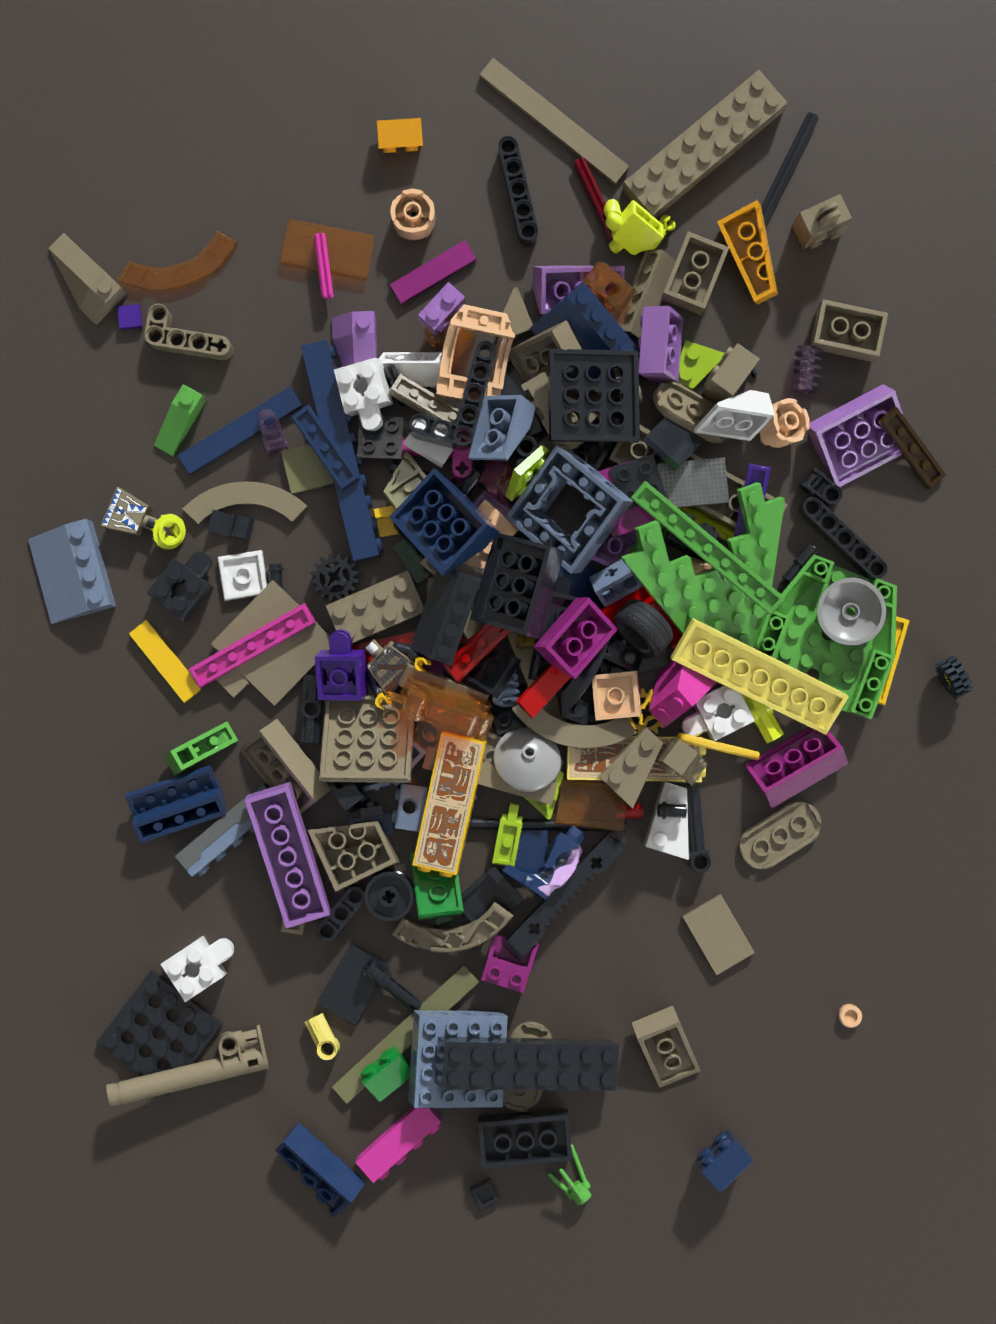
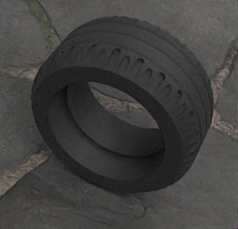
M629 600L614 616V626L618 629L619 635L633 649L647 657L660 655L673 639L672 629L665 618L656 609L641 600Z

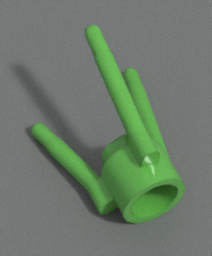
M571 1144L572 1157L582 1182L579 1180L572 1182L563 1169H560L559 1172L569 1185V1188L551 1172H548L547 1175L567 1194L570 1200L573 1199L576 1205H581L591 1197V1193L588 1190L591 1185L585 1177L575 1148Z

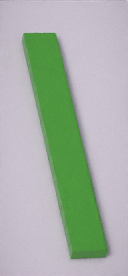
M644 481L630 498L770 616L786 599L648 482Z

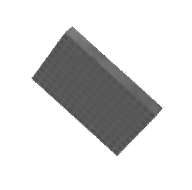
M725 457L685 461L676 471L667 463L657 464L666 498L677 508L729 503Z

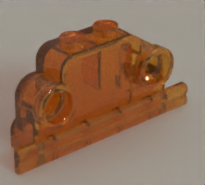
M408 676L400 694L388 690L386 692L388 700L403 704L401 713L411 720L419 722L425 720L430 724L468 735L480 741L487 739L488 731H496L492 723L494 718L490 711L492 706L490 700L412 676Z

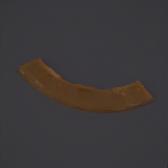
M217 232L199 255L189 261L167 268L143 266L128 260L118 280L129 286L151 291H168L184 288L205 279L215 272L229 258L238 243Z

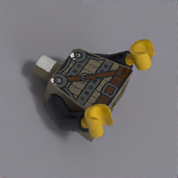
M373 639L365 647L373 656L367 664L368 669L366 671L369 685L376 698L375 705L384 710L382 707L384 700L388 705H391L392 701L385 696V693L389 695L399 686V681L407 664L415 666L416 670L426 672L422 668L423 663L431 665L429 659L423 658L420 653L410 648L411 644L390 641L382 648Z

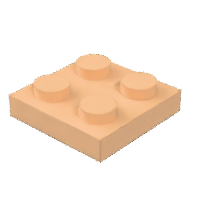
M637 671L594 676L592 688L596 720L642 716Z

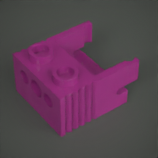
M496 934L491 941L481 980L524 993L539 941L520 960H517L502 945L507 937Z

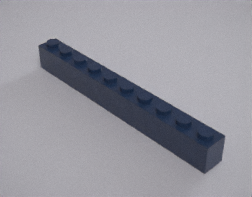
M327 340L303 345L301 349L318 418L360 477L359 480L343 491L334 480L353 561L358 563L381 557L379 551H383L380 538H376L374 531L378 529L375 516L371 517L369 508H373L371 497L366 495L364 487L368 486L364 473L360 474L359 470L362 460L357 458V452L355 453L353 445L357 444L355 432L350 431L348 423L352 422L351 416L344 412L334 369L339 368L334 367L332 360L336 359L333 345L329 346Z

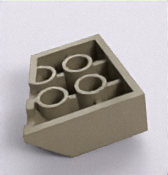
M378 821L308 830L335 892L345 890L400 863L390 840Z

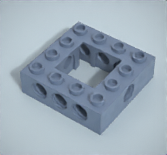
M556 445L505 518L533 542L565 551L561 566L570 574L581 573L633 501L570 448ZM566 483L576 487L584 494L586 500H591L600 507V509H593L586 515L587 519L572 536L545 514Z
M414 1010L409 1103L414 1108L503 1107L504 1090L441 1089L434 1082L438 1037L506 1038L508 1016L501 1011Z

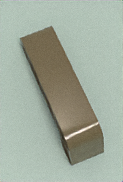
M154 304L149 308L145 339L152 348L217 360H228L232 357L234 349L226 337L171 328L172 315L164 305ZM165 312V317L162 320H156L158 313ZM160 333L161 339L158 342H152L153 336ZM177 337H183L182 344L175 346L174 340ZM200 340H204V347L201 349H196V343ZM224 344L226 346V349L223 348L220 352L216 347L222 348V345Z

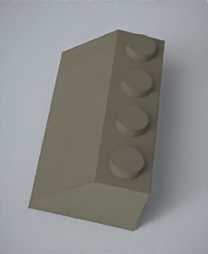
M278 719L261 729L240 749L241 753L269 788L291 782L300 814L331 790L326 782H320V772Z

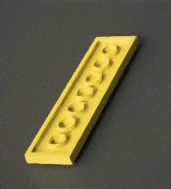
M692 618L671 655L672 660L827 735L849 698L847 694Z

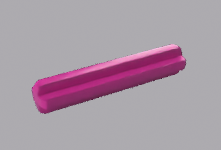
M324 233L314 234V244L321 296L323 299H330L334 295L327 241Z

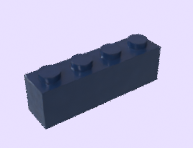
M300 1123L289 1131L275 1149L293 1172H300L301 1181L305 1186L312 1187L318 1193L316 1196L317 1200L321 1204L325 1202L331 1208L328 1212L333 1218L353 1202L366 1184L357 1172L352 1171L346 1166L340 1157L335 1156L327 1149L323 1142L317 1140L309 1129Z

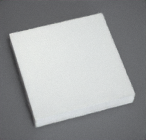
M262 550L218 557L224 601L256 597L268 585Z

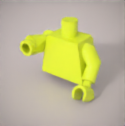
M614 199L608 200L603 209L607 218L606 225L612 231L613 240L609 243V247L615 254L619 253L623 248L632 255L654 250L666 236V231H671L675 228V222L669 221L670 216L663 215L660 221H658L634 200L630 202L622 213L618 201Z

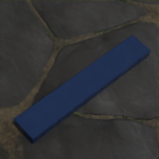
M290 386L180 453L178 457L191 475L303 405Z

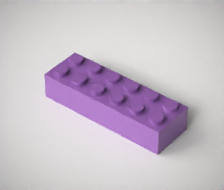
M291 782L247 795L245 803L285 927H293L330 915V904Z

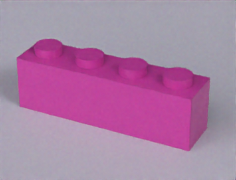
M412 1107L359 1154L355 1163L373 1183L378 1178L380 1181L383 1180L390 1173L389 1169L395 1163L398 1166L407 1158V1152L412 1148L416 1150L423 1144V1138L426 1135H433L439 1130L442 1116L435 1108Z

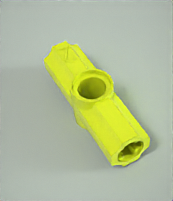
M741 694L755 720L753 723L758 727L766 743L784 735L773 715L774 711L772 708Z

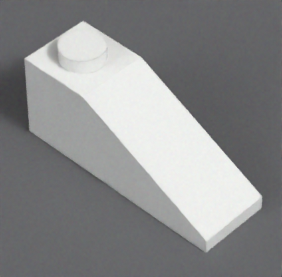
M383 352L379 360L383 362L384 367L393 364L398 371V375L402 374L422 387L437 388L442 352Z

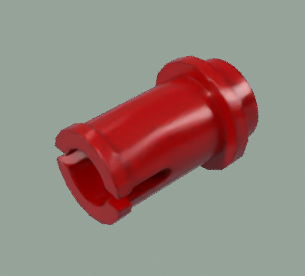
M637 803V805L631 808L629 805L617 804V811H626L625 813H617V819L637 818L638 821L639 818H644L643 805Z

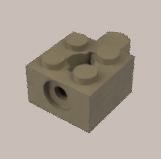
M841 194L800 212L792 228L802 249L808 247L814 249L823 243L822 241L827 238L833 240L843 234L842 231L847 228V224L852 217Z

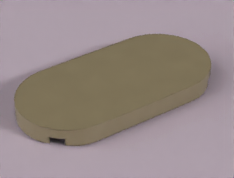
M673 381L660 383L653 393V401L659 412L695 433L694 428L716 405ZM695 433L712 443H722L728 438Z
M793 801L784 805L743 832L738 844L741 858L747 865L756 869H769L818 837L821 825L820 814L815 807L803 801Z
M525 1022L518 1025L512 1031L510 1038L552 1039L549 1030L542 1024ZM504 1090L503 1104L512 1111L524 1112L539 1102L543 1090Z

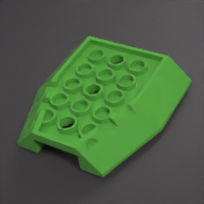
M812 555L781 593L786 599L771 616L769 614L766 615L754 649L807 674L809 669L816 670L818 673L817 680L849 696L841 709L842 711L872 720L895 658L897 586L878 578L873 580L835 566L833 561ZM845 578H859L870 582L880 591L886 604V618L883 627L874 638L859 645H844L832 639L825 640L822 637L823 630L817 617L818 602L823 592L834 582ZM849 607L846 613L852 616L855 611L852 607Z

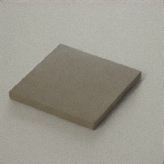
M272 580L211 644L218 651H221L297 608L299 605ZM316 622L236 669L275 706L313 668L315 656L321 650H329L330 635Z
M365 696L361 701L326 700L319 775L320 782L411 783L415 696H386L391 699L392 703L388 705L384 700L382 702L384 710L375 705V696Z

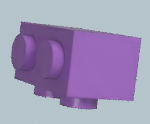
M448 282L418 314L419 322L433 335L437 336L448 328L450 320L466 304L465 296Z

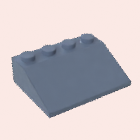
M88 519L79 520L28 539L51 624L116 607L92 521Z

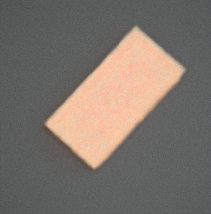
M289 219L280 260L282 264L318 271L314 234L324 233L327 241L330 272L332 274L367 280L376 239L374 235Z

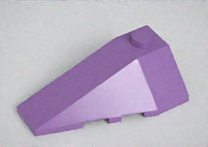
M533 266V292L539 313H547L582 282H585L597 298H602L624 289L625 266Z

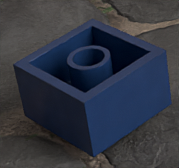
M729 1130L725 1133H719L709 1148L705 1147L699 1152L698 1159L696 1160L703 1175L720 1193L754 1162L748 1150Z

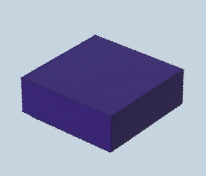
M140 304L117 306L119 328L121 330L143 328Z

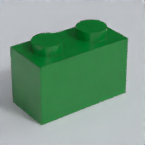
M393 1046L391 1049L384 1051L374 1063L368 1064L360 1073L364 1086L381 1102L410 1078L411 1063L396 1046Z

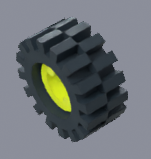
M952 655L935 665L936 672L939 674L937 676L942 681L941 684L944 685L946 692L948 691L953 699H957L973 690L969 674L966 673L965 667L961 665L957 657Z

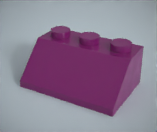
M589 597L576 598L536 643L534 648L548 663L572 679H576L618 629Z

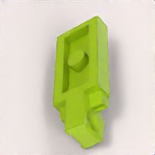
M510 802L508 814H502L492 863L515 866L523 824L522 817L517 816L519 804Z

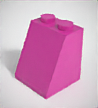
M672 660L658 671L650 712L663 727H666L693 707L717 682Z

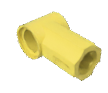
M321 1013L306 1021L305 1024L317 1047L318 1056L323 1060H330L335 1057L340 1050V1043L334 1037L324 1014ZM324 1043L332 1044L334 1052L331 1054L326 1053L323 1048Z

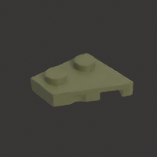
M408 451L404 454L400 465L392 475L391 481L388 482L383 491V495L395 510L426 477Z

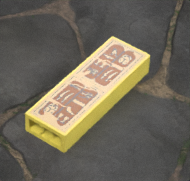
M635 736L605 747H567L566 779L602 780L598 775ZM656 736L663 742L659 754L671 738L677 739V737ZM687 744L697 751L701 757L706 755V748ZM655 760L646 781L686 782L676 774L674 776L659 768L660 762ZM706 768L695 782H702V777L706 776Z

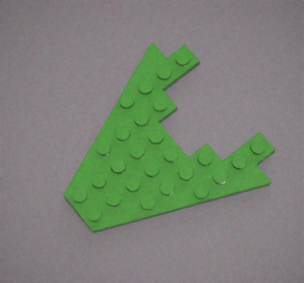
M756 482L737 489L746 533L727 539L729 551L772 586L785 499L777 497L765 502L761 483ZM655 520L636 527L635 531L640 550L622 556L621 559L680 633L684 634L692 618L754 648L767 613L714 568L695 575L689 556L686 555L669 562L658 521Z

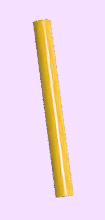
M678 733L677 739L687 744L753 760H758L760 756L758 751L684 733Z

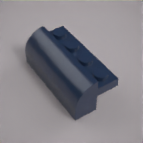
M211 765L125 794V799L133 814L132 825L140 843L226 815L224 793Z

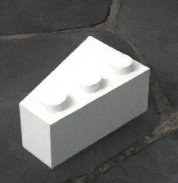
M662 781L643 845L689 860L688 811L686 818L666 817V819H662V817L657 815L658 803L666 801L667 804L687 805V788Z

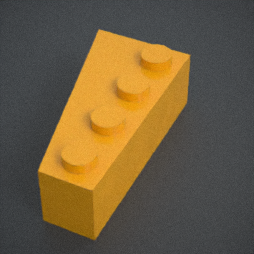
M756 200L717 221L754 302L760 304L778 295L761 204Z

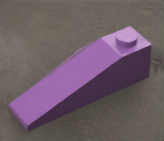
M374 311L349 312L332 318V340L342 367L377 358V331Z

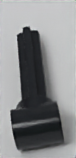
M688 785L686 788L692 851L689 852L688 865L694 872L703 873L710 868L711 859L709 857V850H705L700 787L699 785ZM697 856H702L705 860V864L701 869L696 868L694 865V860Z

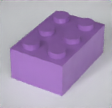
M670 306L644 307L643 314L640 316L642 334L638 340L640 358H638L639 374L652 383H667L668 381L678 383L683 317Z

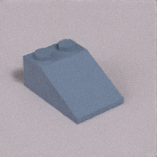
M522 395L485 396L468 458L470 460H508L530 429L536 406Z

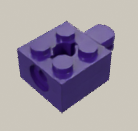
M343 629L336 630L329 636V650H321L315 656L318 700L361 701L368 694L365 650H352L350 633Z

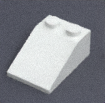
M750 390L718 402L694 428V432L751 441L775 416L769 393Z

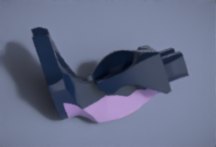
M574 826L570 827L566 835L560 832L546 849L544 856L545 869L540 874L521 872L511 865H507L502 873L525 887L531 893L547 901L550 894L555 889L563 886L574 873L583 852L580 846L585 839L584 833Z

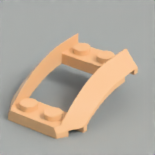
M464 304L449 322L441 355L436 395L438 397L462 401L468 378L451 374L459 329L498 337L495 360L485 396L501 395L512 341L515 338V333H513L510 327L511 322L506 313ZM477 392L468 394L473 400L480 398Z

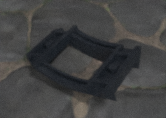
M611 637L577 678H571L566 687L559 691L558 695L561 697L562 706L559 707L560 716L578 725L607 723L610 719L596 720L594 706L579 698L590 685L602 660L626 672L637 671L638 674L645 655Z

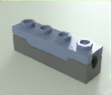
M245 798L175 856L191 877L197 874L202 876L210 869L208 864L214 859L217 862L228 854L225 851L231 845L235 848L245 840L243 835L248 831L254 832Z

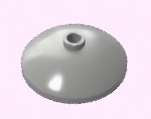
M845 578L834 582L823 592L818 602L817 617L822 630L829 638L844 645H859L874 638L883 627L886 618V604L880 591L870 582L859 578ZM849 607H852L855 611L852 616L846 613Z
M522 727L506 733L499 740L494 751V767L500 779L509 787L522 792H534L550 785L556 778L561 765V755L556 743L545 739L528 727ZM530 751L533 755L527 756L525 752Z

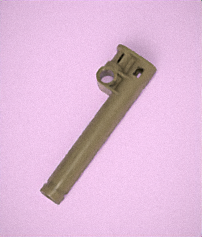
M257 1025L256 1029L242 1032V1030L224 1032L219 1038V1058L120 1081L119 1083L107 1084L110 1107L269 1069L260 1025ZM225 1039H233L235 1041V1045L232 1048H225L222 1043ZM258 1059V1061L248 1063L249 1060Z

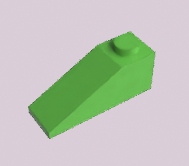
M184 384L181 386L171 403L156 438L155 447L174 457L207 401L203 395Z
M227 721L171 750L164 758L174 776L234 744L238 739Z

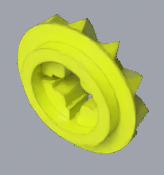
M173 514L161 515L158 520H155L154 528L151 529L153 532L152 539L157 543V546L163 549L178 547L184 540L186 533L185 524L182 519ZM163 527L170 528V532L174 536L165 535L166 532Z

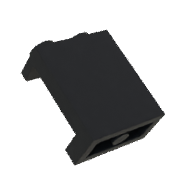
M493 865L461 894L464 913L459 915L462 918L466 916L473 922L484 915L493 903H497L509 912L516 905L518 906L524 900V897L500 870Z

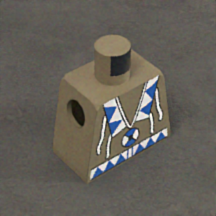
M117 487L101 526L109 530L141 536L144 528L152 531L155 520L158 519L149 516L152 507Z

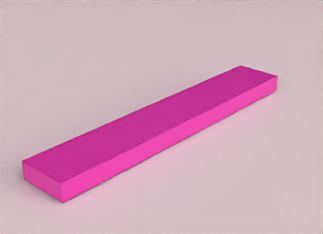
M304 603L189 668V671L198 687L202 688L315 624L316 621Z

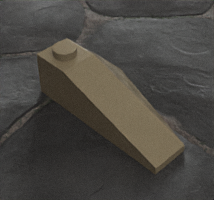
M65 233L48 248L79 309L95 325L127 295Z

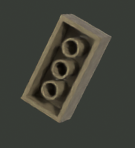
M406 571L328 604L326 608L335 629H343L350 633L352 646L421 616L424 606L409 571Z

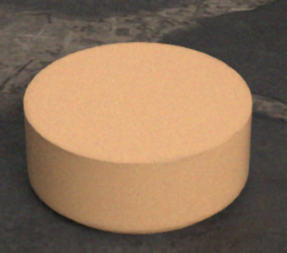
M846 1004L839 1009L838 1018L844 1026L853 1028L860 1024L862 1013L855 1005Z

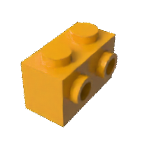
M421 118L376 121L378 149L383 148V153L396 152L397 147H405V152L418 151V146H423Z

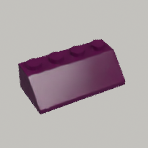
M808 727L759 756L758 760L752 759L744 765L763 798L773 808L846 766L848 761L843 747L830 731L825 735Z

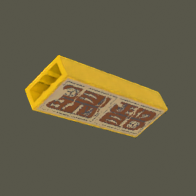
M446 731L441 732L412 864L418 866L417 870L423 872L435 870L439 871V875L445 877H452V875L458 874L487 746L486 740Z

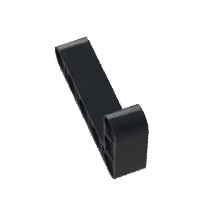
M481 341L476 347L456 423L423 414H416L409 421V432L413 438L460 451L468 450L471 447L496 355V347L491 341ZM482 350H488L491 352V355L489 357H483L481 356L480 352ZM476 371H483L486 376L484 378H477L474 373ZM477 392L480 398L473 400L468 394ZM465 413H471L475 418L472 421H466L462 416ZM418 422L423 423L425 429L417 431L413 428V425ZM443 428L447 431V434L439 437L435 434V431ZM465 434L469 437V440L462 443L457 440V436Z

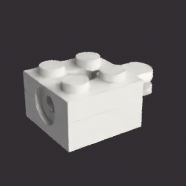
M376 357L334 369L344 412L350 416L359 414L362 427L370 431H376L383 425L380 408L393 405L392 397L388 394L390 389L383 369V362Z
M723 685L705 694L694 705L696 713L686 717L682 721L681 727L685 734L697 737L707 732L710 739L716 741L755 720L741 693Z
M204 936L164 961L161 966L186 1002L227 974L222 963L233 955L234 946L226 938L219 939L209 945Z

